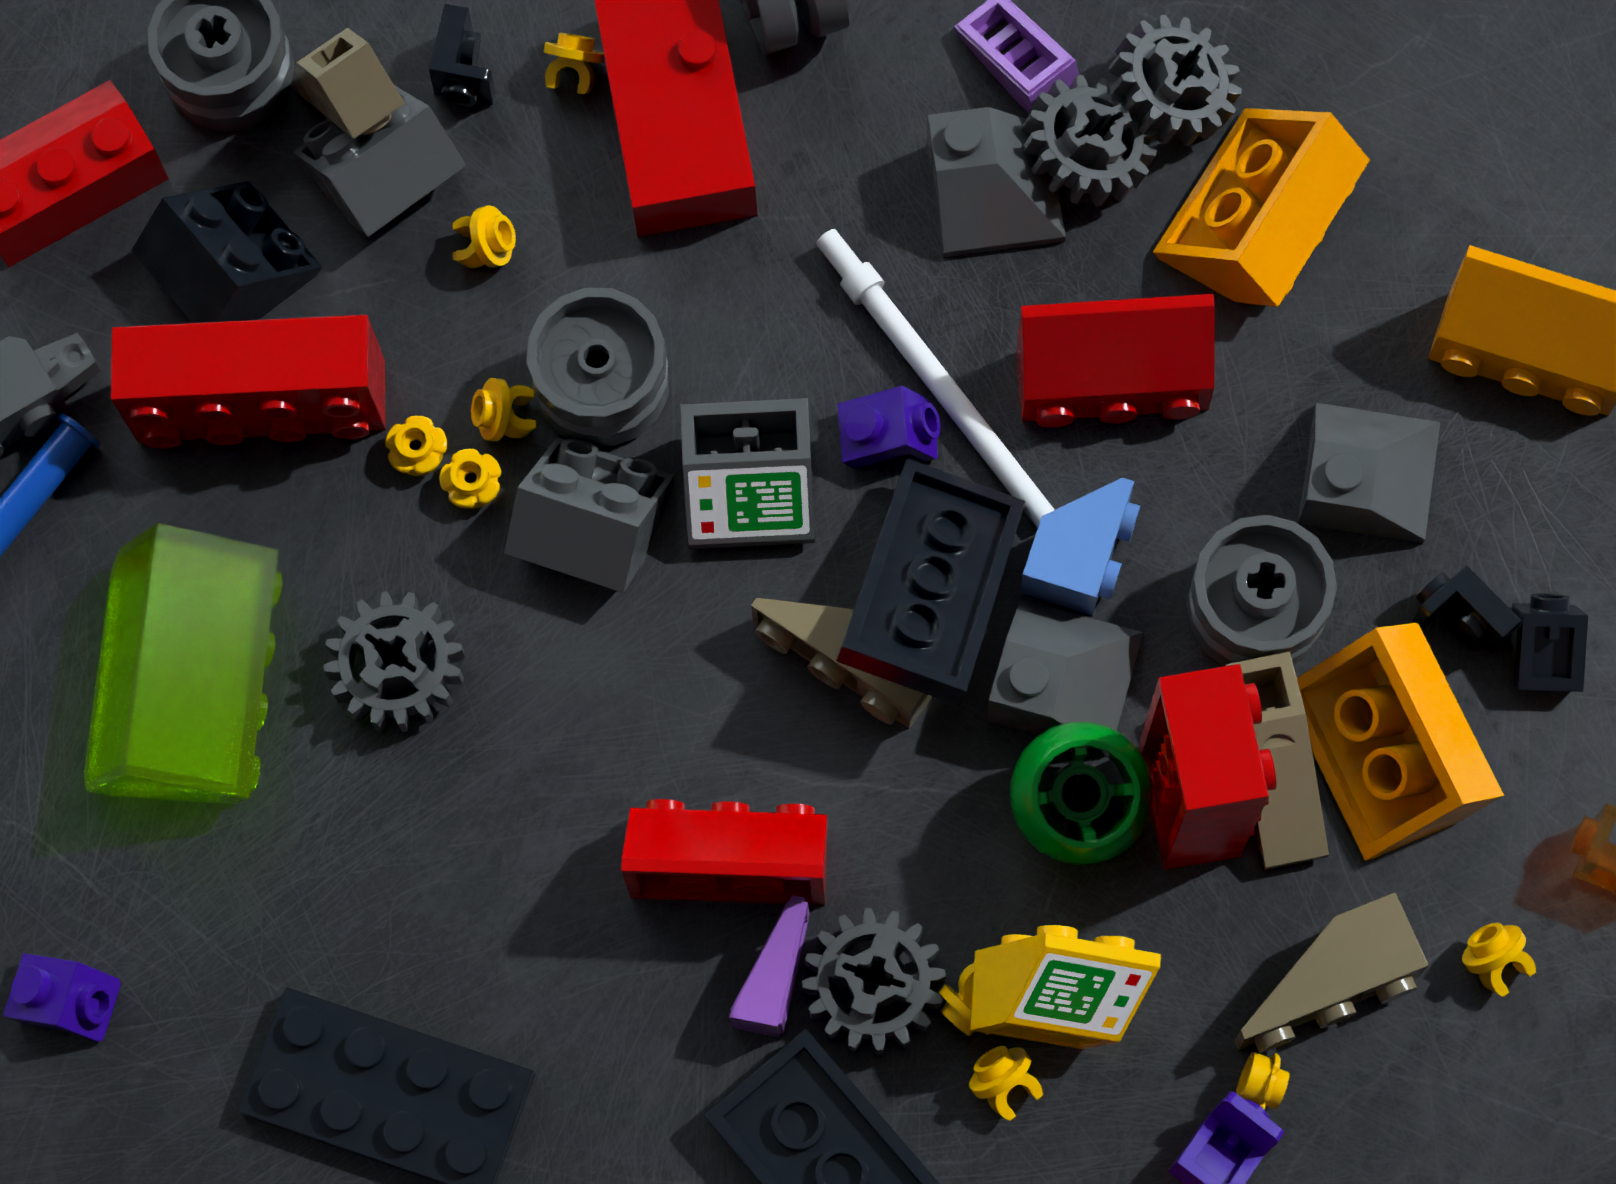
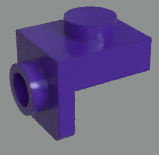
M901 385L837 404L842 463L856 469L907 454L924 462L938 458L937 438L941 431L939 415L932 401Z
M23 953L12 983L3 1017L22 1024L67 1031L88 1040L101 1042L105 1037L121 982L114 976L77 961Z
M1230 1091L1206 1115L1168 1172L1183 1184H1246L1264 1155L1279 1142L1284 1131L1270 1120L1269 1115L1260 1105L1251 1100L1243 1099L1237 1093Z

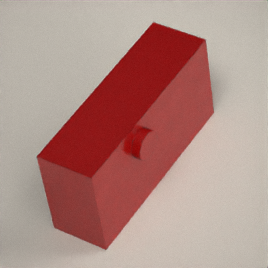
M594 0L637 237L758 216L755 182L719 0Z

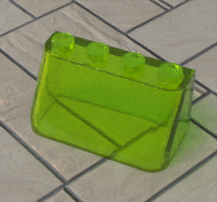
M156 523L121 547L113 563L108 587L84 768V784L88 792L114 797L237 804L249 799L250 793L257 786L261 768L260 758L254 754L257 731L263 726L268 709L267 695L262 693L264 669L271 663L275 649V636L273 632H269L271 610L277 604L282 589V574L276 571L279 550L162 523Z

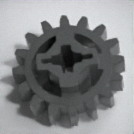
M1160 15L1152 26L1145 20L1139 22L1132 33H1128L1114 51L1117 57L1110 64L1108 72L1119 78L1110 88L1112 95L1126 97L1128 102L1124 108L1129 112V115L1136 113L1142 118L1138 131L1144 134L1153 126L1159 129L1161 143L1167 144L1177 133L1183 145L1190 146L1198 136L1206 141L1210 139L1234 114L1236 108L1232 104L1241 95L1242 89L1230 82L1240 70L1236 65L1224 64L1222 58L1229 51L1227 45L1213 47L1208 42L1212 32L1209 28L1206 27L1197 35L1191 32L1189 18L1183 17L1176 27H1172L1168 17Z
M1077 75L1070 87L1061 79L1056 80L1048 93L1041 92L1030 109L1031 113L1022 126V131L1030 135L1022 147L1023 153L1038 155L1039 157L1031 169L1033 174L1038 175L1048 172L1053 177L1048 189L1054 193L1063 185L1070 188L1071 202L1076 204L1084 193L1090 194L1095 206H1102L1110 194L1117 201L1123 200L1132 187L1137 189L1149 172L1147 167L1155 158L1157 150L1148 145L1156 134L1155 128L1151 127L1144 134L1138 131L1139 122L1142 118L1136 113L1129 115V112L1124 108L1127 101L1126 97L1109 93L1108 80L1102 77L1095 88L1088 87V83L1083 75Z
M388 591L381 592L380 607L371 609L362 599L357 601L356 604L360 617L354 622L349 618L340 616L337 619V623L344 633L343 639H327L325 644L329 653L338 658V660L323 665L328 679L339 681L331 689L338 703L351 700L347 711L356 722L370 712L371 724L377 731L383 730L388 718H395L402 732L409 731L410 716L417 713L427 724L433 722V715L429 706L436 701L441 705L450 707L453 700L445 688L446 685L463 684L464 681L461 670L451 665V663H456L466 658L462 644L450 642L458 634L455 624L452 620L443 621L438 624L442 613L439 606L434 602L427 605L422 611H419L416 595L411 592L407 593L401 605H394ZM399 624L397 627L379 629L387 625ZM431 639L435 643L437 655L433 672L428 669L423 660L424 655L430 649L428 643ZM357 651L362 654L366 662V667L359 674L361 681L358 684L354 676V659ZM378 652L385 657L391 656L394 659H399L404 655L412 672L404 666L400 668L395 664H391L386 668ZM413 693L405 698L390 700L395 695Z
M865 908L863 924L854 926L845 914L838 917L841 934L835 938L830 933L821 930L817 938L825 952L823 955L816 953L806 954L805 966L818 973L817 977H810L802 981L803 993L819 995L820 998L808 1008L811 1019L828 1016L830 1020L825 1028V1036L831 1040L842 1031L848 1033L849 1051L854 1053L860 1047L863 1039L872 1040L876 1055H883L885 1039L894 1037L903 1049L909 1047L910 1039L907 1029L914 1026L916 1029L927 1033L931 1028V1022L923 1010L925 1008L941 1009L943 1004V997L930 990L931 986L940 985L946 979L944 969L929 968L928 965L939 956L937 944L920 947L918 942L921 938L923 927L916 923L906 932L900 930L899 912L896 911L890 913L885 924L876 923L872 908ZM873 940L871 948L855 956L843 954L846 949L854 944ZM898 947L912 960L919 981L914 980L912 975L902 973L895 959ZM873 968L883 970L884 982L890 987L879 986L875 995L864 993L863 980L858 976L869 977ZM829 982L834 983L835 987L847 991L852 1001L849 1016L834 1001ZM894 1006L906 1010L893 1020L874 1024L878 1014Z

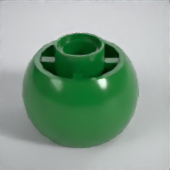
M1068 722L1052 727L1037 736L1022 752L1014 767L1010 784L1011 808L1016 824L1021 832L1039 852L1059 862L1072 865H1092L1116 857L1127 850L1141 835L1149 820L1153 804V781L1148 765L1140 751L1123 734L1106 725L1093 722ZM1087 747L1100 751L1114 762L1123 782L1109 784L1105 774L1099 769L1084 764V759L1087 756ZM1068 750L1069 764L1054 773L1050 778L1047 790L1038 791L1044 769L1055 756ZM1075 774H1083L1092 780L1096 796L1089 808L1075 812L1065 805L1062 799V788L1069 777ZM1111 796H1124L1119 816L1107 830L1096 835L1090 822L1104 813L1108 808ZM1050 803L1053 811L1059 816L1074 821L1077 839L1063 837L1049 826L1039 805Z

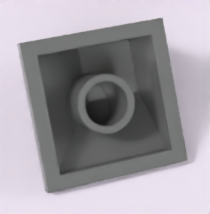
M990 107L927 115L926 147L943 257L1065 242L1066 237L1058 190L1053 193L1048 189L1053 177L1048 172L1034 175L1031 169L1039 157L1038 155L1023 153L1022 147L1030 136L1022 131V126L1026 121L1025 118Z
M1316 402L1313 411L1298 524L1423 544L1426 537L1440 422Z
M1020 599L988 701L986 721L1041 735L1052 727L1068 722H1093L1106 725L1117 731L1143 632Z

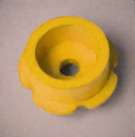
M408 417L404 424H395L387 433L385 445L390 450L388 460L393 468L401 473H407L412 476L429 474L439 466L443 454L447 450L446 435L441 428H435L432 420L427 417ZM418 440L422 445L418 450H412L410 448L411 442Z
M463 449L453 454L450 464H445L442 467L439 476L440 486L442 490L449 493L448 498L450 502L458 507L467 509L481 508L490 503L500 490L498 478L501 476V468L498 461L490 454L481 455L476 449ZM474 473L477 476L476 480L473 483L466 482L465 477L467 474Z
M1252 1052L1242 1070L1236 1093L1243 1099L1257 1103L1264 1110L1266 1106L1276 1110L1284 1097L1290 1075L1288 1071L1280 1069V1055L1274 1053L1273 1056L1266 1057Z

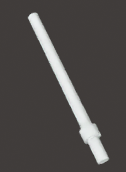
M831 229L824 233L817 240L816 245L843 278L840 286L855 305H864L1013 497L1025 501L1023 511L1038 529L1041 517L1055 509L883 291L882 287L885 282L869 262L862 263L836 229Z

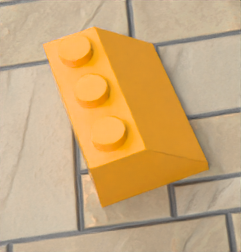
M1245 108L1153 253L1159 260L1234 302L1278 307L1283 298L1292 289L1295 279L1313 250L1322 241L1325 231L1345 199L1353 192L1355 183L1370 159L1331 112Z
M1469 245L1449 291L1428 359L1441 363V366L1446 371L1458 376L1474 377L1480 375L1502 382V386L1505 389L1518 395L1535 396L1540 394L1562 401L1567 409L1578 414L1597 415L1600 413L1609 416L1616 404V291Z
M1418 622L1375 628L1297 677L1306 712L1312 752L1365 861L1379 857L1454 825L1504 796Z

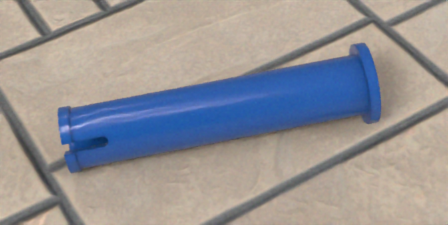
M63 413L57 418L61 424L0 497V557L90 447L97 449L101 444L89 431Z

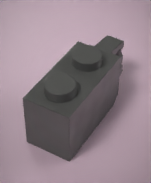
M78 333L34 351L26 339L8 336L0 341V457L5 448L26 436H39L53 428L58 422L57 418L59 415L70 411L64 399L101 371L91 351Z

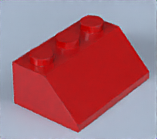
M111 80L0 140V256L8 268L169 179L155 148L126 100Z
M1202 294L1021 306L1016 358L1022 422L1037 421V424L1042 427H1061L1071 424L1075 418L1099 417L1102 422L1116 424L1134 420L1139 414L1162 413V416L1167 419L1180 420L1194 417L1200 411L1209 410L1214 392V295Z
M671 799L649 800L646 802V808H630L621 863V872L631 899L786 904L794 895L804 897L808 905L825 906L828 841L827 815L815 814L814 807L804 804H781L776 806V813L750 812L748 804L733 801L712 803L711 810H685V803Z

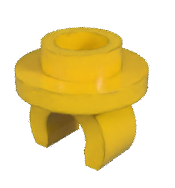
M559 33L557 43L545 42L543 52L558 56L547 67L545 73L546 86L558 88L562 70L565 67H572L578 72L580 78L577 93L588 94L592 90L595 81L593 68L588 62L603 63L604 53L593 50L595 39L575 34Z
M490 205L480 207L473 212L471 217L464 216L453 222V230L466 238L471 237L472 241L466 249L453 252V260L468 268H479L484 264L488 267L496 268L509 262L516 243L515 230L511 221L497 208Z
M488 379L483 389H478L475 392L471 404V419L474 426L479 427L481 436L485 440L498 441L503 435L511 438H522L536 428V420L521 419L515 415L512 409V404L525 406L534 398V390L523 385L509 388L503 379Z
M1491 923L1481 927L1469 937L1468 947L1462 955V961L1467 970L1471 973L1479 974L1480 981L1484 987L1502 997L1509 993L1507 986L1501 978L1502 970L1506 964L1512 962L1518 972L1529 977L1536 973L1533 959L1529 954L1522 951L1526 944V937L1522 930L1515 925L1503 926L1501 923Z
M974 963L967 966L961 973L958 982L959 993L947 984H944L938 991L947 1001L940 1009L941 1013L969 1037L974 1032L970 1030Z
M998 1046L983 1054L974 1064L973 1070L975 1073L969 1082L970 1089L977 1098H987L991 1108L1008 1121L1016 1117L1007 1103L1008 1092L1014 1086L1022 1085L1023 1089L1036 1100L1043 1096L1039 1081L1027 1072L1031 1065V1059L1023 1048L1007 1049L1006 1046Z

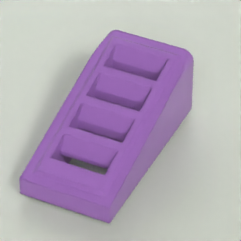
M987 0L954 26L956 35L1029 114L1041 92L1048 93L1056 80L1061 79L1070 87L1075 77L1079 75L1076 60L1011 0ZM1003 20L1009 23V25L988 41L983 37ZM1020 37L1023 39V41L1017 44L1005 55L1001 54L1003 50H1005L1007 47L1013 44ZM1036 55L1039 57L1022 72L1018 70Z
M792 895L789 902L786 903L730 1009L729 1021L732 1028L781 1038V1034H785L810 916L808 902H806L804 897Z

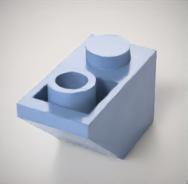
M1120 478L1043 515L1022 575L1020 593L1093 616L1099 596L1111 600L1122 563L1111 560L1117 539L1130 542L1141 507L1140 505L1130 503L1134 481Z

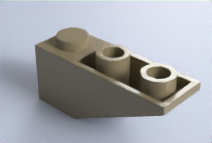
M346 28L296 62L290 83L300 96L353 139L360 134H371L384 127L390 121L391 113L405 104L369 43L349 28Z
M756 598L751 604L753 624L758 627L755 633L763 642L783 654L792 649L810 661L807 668L823 683L834 689H839L844 684L862 696L860 704L878 720L891 725L896 719L910 729L932 698L930 695L836 662L854 609Z
M1290 652L1226 664V666L1241 664L1244 683H1255L1262 709V723L1254 725L1259 750H1270L1276 772V789L1268 791L1269 804L1264 806L1261 812V821H1257L1254 827L1264 870L1328 857V844L1307 717Z
M1396 892L1335 916L1241 1029L1234 1040L1237 1049L1240 1050L1255 1044L1258 1052L1263 1053L1295 1039L1292 1028L1315 1019L1320 1028H1325L1355 1015L1357 1012L1354 1008V1003L1377 995L1380 1003L1384 1004L1415 991L1417 986L1414 979L1419 978L1429 964Z

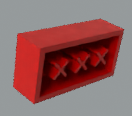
M368 315L112 327L111 400L136 441L143 442L145 445L153 448H173L179 446L181 440L206 439L209 443L216 445H235L243 442L244 437L269 436L270 439L279 442H297L305 439L307 434L331 433L333 436L342 439H359L366 437L369 431L386 430L385 359Z
M1241 664L1158 678L1138 748L1148 765L1153 781L1151 812L1163 870L1240 857L1249 837L1254 835V827L1257 821H1261V812L1264 806L1269 804L1268 791L1276 789V772L1269 749L1259 750L1254 729L1255 724L1262 723L1259 693L1255 683H1244Z

